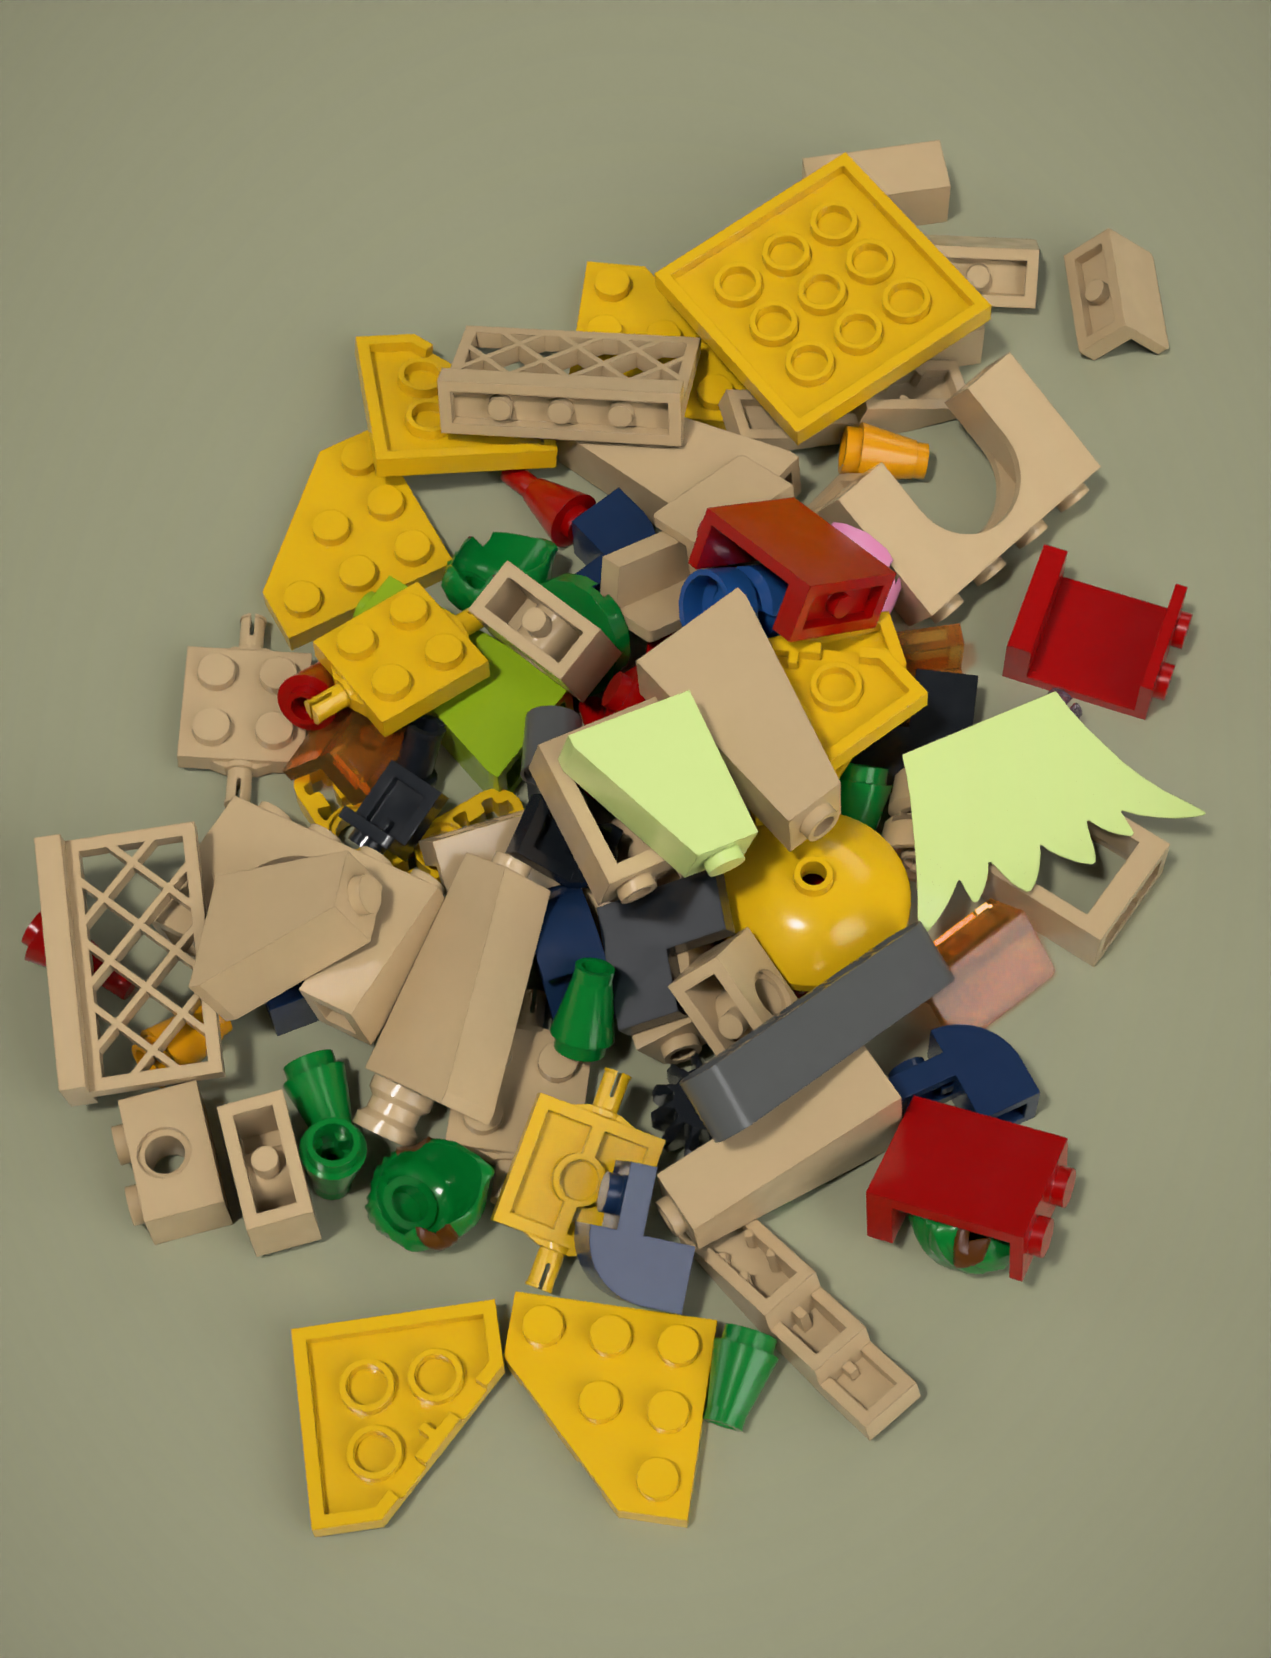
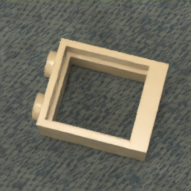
M656 697L539 744L529 766V770L598 906L619 897L622 904L636 901L652 892L657 887V880L675 872L678 873L680 878L684 877L652 849L617 863L576 782L562 770L558 758L568 735L658 702Z
M1126 817L1125 819L1134 832L1132 836L1114 834L1087 821L1091 839L1126 860L1088 914H1085L1037 883L1029 892L1019 889L992 863H988V877L981 898L1095 967L1163 872L1170 844Z

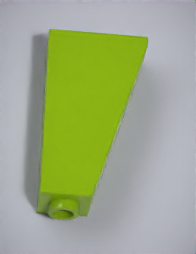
M389 575L376 592L370 591L360 600L354 611L353 618L408 586ZM478 630L471 634L469 639L488 659L490 676L426 714L435 716L443 721L446 733L442 738L441 744L483 791L495 789L500 792L502 789L513 792L523 780L520 771L527 712L536 707L551 705L574 710L573 695L511 648L485 632Z

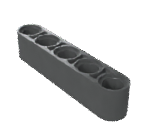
M915 922L870 949L690 1073L679 1084L714 1142H721L758 1121L955 980V977L922 922Z

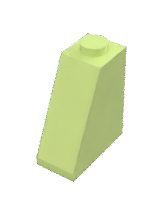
M690 690L568 735L558 758L562 770L684 878L704 870L707 871L710 877L718 876L736 868L745 861L744 854L756 837L758 830Z

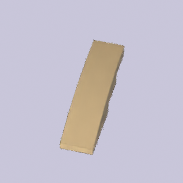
M928 360L798 446L748 390H726L718 406L727 431L786 450L840 444L845 426L859 427L861 422L898 434L957 419L944 402L960 390L965 383L956 360Z
M757 1219L700 1249L695 1248L694 1259L760 1332L778 1340L776 1349L869 1441L921 1397L917 1383L870 1341L866 1327L820 1286L816 1272ZM687 1232L678 1236L681 1244L695 1246Z

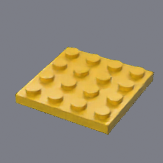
M846 152L654 273L656 288L797 446L991 320L992 305Z

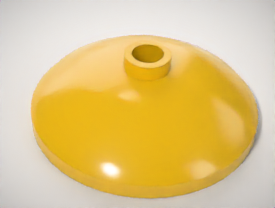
M840 814L834 827L822 838L816 841H809L807 839L791 852L765 825L756 827L758 833L744 854L745 861L736 868L724 873L735 934L748 927L792 990L811 991L870 949L907 927L909 923L911 890L907 872L901 859L893 847L879 833L866 824L846 815ZM813 873L822 876L825 880L818 885H809L802 878L807 874Z

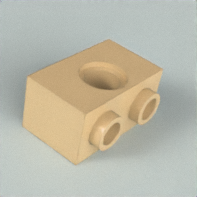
M508 560L468 609L493 636L582 703L622 654L600 628Z
M748 927L700 955L668 985L670 991L715 1055H718L798 1000Z
M194 1080L118 1100L123 1124L112 1126L111 1130L120 1164L131 1163L136 1184L125 1187L126 1200L133 1225L145 1224L154 1245L233 1225L207 1110L197 1081ZM179 1155L184 1157L183 1163L173 1172L161 1174L153 1171L156 1164L166 1156Z
M280 1089L217 1106L246 1230L256 1257L321 1240L322 1237L304 1166L299 1155V1146L283 1090Z

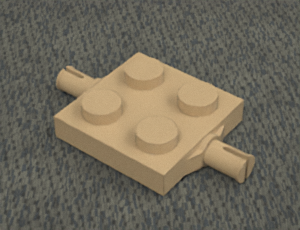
M251 613L241 616L239 647L212 648L188 646L177 751L178 767L210 769L227 776L225 808L232 798L237 796L238 789H240L239 798L248 802L251 801L253 777L270 773L296 774L298 769L305 763L307 730L292 724L283 715L278 705L277 695L279 687L287 678L312 665V653L280 652L264 648L267 620L260 614H255L253 635H251Z
M533 989L525 990L495 1111L489 1125L451 1108L449 1113L446 1140L456 1141L479 1155L487 1163L496 1166L492 1195L490 1196V1202L495 1205L537 1093L541 1092L570 1104H585L591 1062L572 1060L562 1056L555 1050V1038L551 1035L550 1030L543 1028L547 1001L544 991L538 989L534 1013H530Z

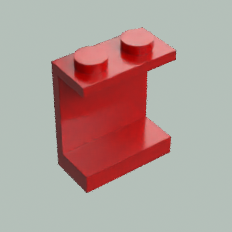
M795 497L707 508L704 518L697 529V538L688 564L695 569L759 561L787 582L789 585L772 629L789 642L875 628L896 576V572Z
M1044 544L1006 647L1002 676L1048 691H1056L1061 695L1145 720L1152 699L1156 698L1164 701L1175 670L1174 664L1165 662L1170 646L1182 650L1193 614L1182 611L1188 587L1175 584L1168 608L1063 577L1068 551Z
M914 1095L866 1191L867 1236L893 1244L907 1213L995 1238L1010 1243L1009 1278L1023 1282L1033 1257L1044 1258L1047 1253L1054 1229V1219L1051 1216L1055 1207L1066 1208L1073 1192L1076 1169L1067 1167L1068 1138Z

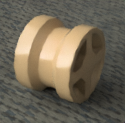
M375 1073L369 1084L372 1092L371 1098L367 1106L357 1110L352 1122L402 1146L415 1145L418 1138L415 1131L420 1116L430 1113L435 1101Z

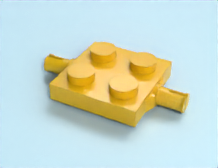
M417 581L313 641L315 657L332 675L335 685L313 698L305 700V709L310 718L314 719V723L318 725L323 720L348 706L366 716L384 737H387L490 676L488 659L469 639L471 634L482 629L484 626L468 611L469 608L456 615L441 608Z
M604 1068L605 1072L593 1104H570L544 1093H537L490 1219L523 1232L536 1245L540 1246L525 1284L538 1288L545 1267L548 1264L539 1289L551 1294L565 1255L577 1256L574 1242L575 1222L602 1226L604 1213L597 1210V1198L604 1174L607 1171L613 1172L616 1160L656 1167L666 1142L662 1138L635 1129L622 1116L617 1114L632 1077L625 1073H619L617 1076L618 1071L611 1068ZM616 1076H617V1080H616V1082H615L614 1088H613L612 1093H611V1096H610V1092H611L612 1086H613L614 1081H615V1078H616Z

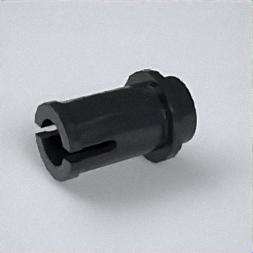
M425 714L406 725L398 758L394 759V761L434 787L438 779V773L434 766L442 738L446 733V728H444L445 724L439 718Z

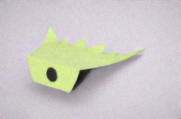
M1056 691L902 754L907 776L915 845L917 919L922 922L927 932L937 922L947 906L958 880L961 881L972 902H978L986 885L988 863H992L1013 885L1026 892L1031 891L1037 881L1041 859L1040 845L1044 846L1048 851L1068 860L1083 864H1094L1096 862V855L1087 821L1108 832L1132 836L1134 832L1121 811L1141 816L1174 819L1197 817L1206 814L1203 810L1157 787L1122 762L1078 719Z

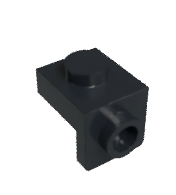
M391 760L358 810L355 812L345 805L338 816L355 827L348 837L352 842L360 847H370L382 855L388 850L406 862L419 843L418 841L422 839L449 798L394 760Z
M531 794L505 853L567 888H589L542 794ZM612 823L597 824L617 862V845L623 830Z

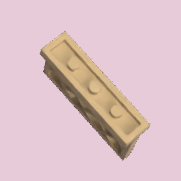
M466 325L451 368H442L437 379L441 433L682 446L685 435L684 415L701 355V338ZM477 348H495L499 350L485 355ZM544 351L558 352L545 358L539 354ZM603 354L617 355L605 361L598 358V356ZM662 357L677 358L665 364L657 360ZM519 361L525 365L512 371L504 368ZM575 365H580L584 368L570 375L563 371ZM635 368L643 371L630 378L622 374Z
M195 822L64 841L60 834L34 838L58 1088L70 1106L98 1103V1096L170 1086L194 1080L202 1081L226 1077L218 1013L195 993L181 1008L156 990L178 961H181L193 970L195 960L185 952L195 942L197 955L207 915L198 832ZM183 842L185 863L168 883L143 865L158 846ZM138 849L137 852L133 855V857L124 852L128 850ZM110 853L123 862L125 866L102 893L84 879L82 857ZM136 873L161 890L139 919L114 902V899ZM187 880L189 898L178 891ZM86 893L97 900L89 911ZM171 899H174L188 909L192 916V925L176 945L149 927ZM107 908L132 926L110 955L94 945L90 937V929ZM142 935H145L168 952L167 956L146 982L120 963ZM92 955L103 962L95 974ZM113 971L139 988L138 992L117 1018L97 1005L96 995L98 989ZM149 997L176 1015L153 1045L127 1027V1024ZM201 1004L204 1024L192 1016ZM99 1018L110 1025L102 1036L100 1034ZM187 1023L205 1037L208 1061L179 1065L166 1056L163 1051ZM120 1033L147 1052L131 1073L105 1077L103 1054ZM156 1060L167 1067L149 1070Z

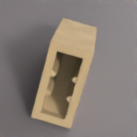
M348 850L217 875L189 988L225 1021L236 1020L371 942L377 911L381 905L383 885Z

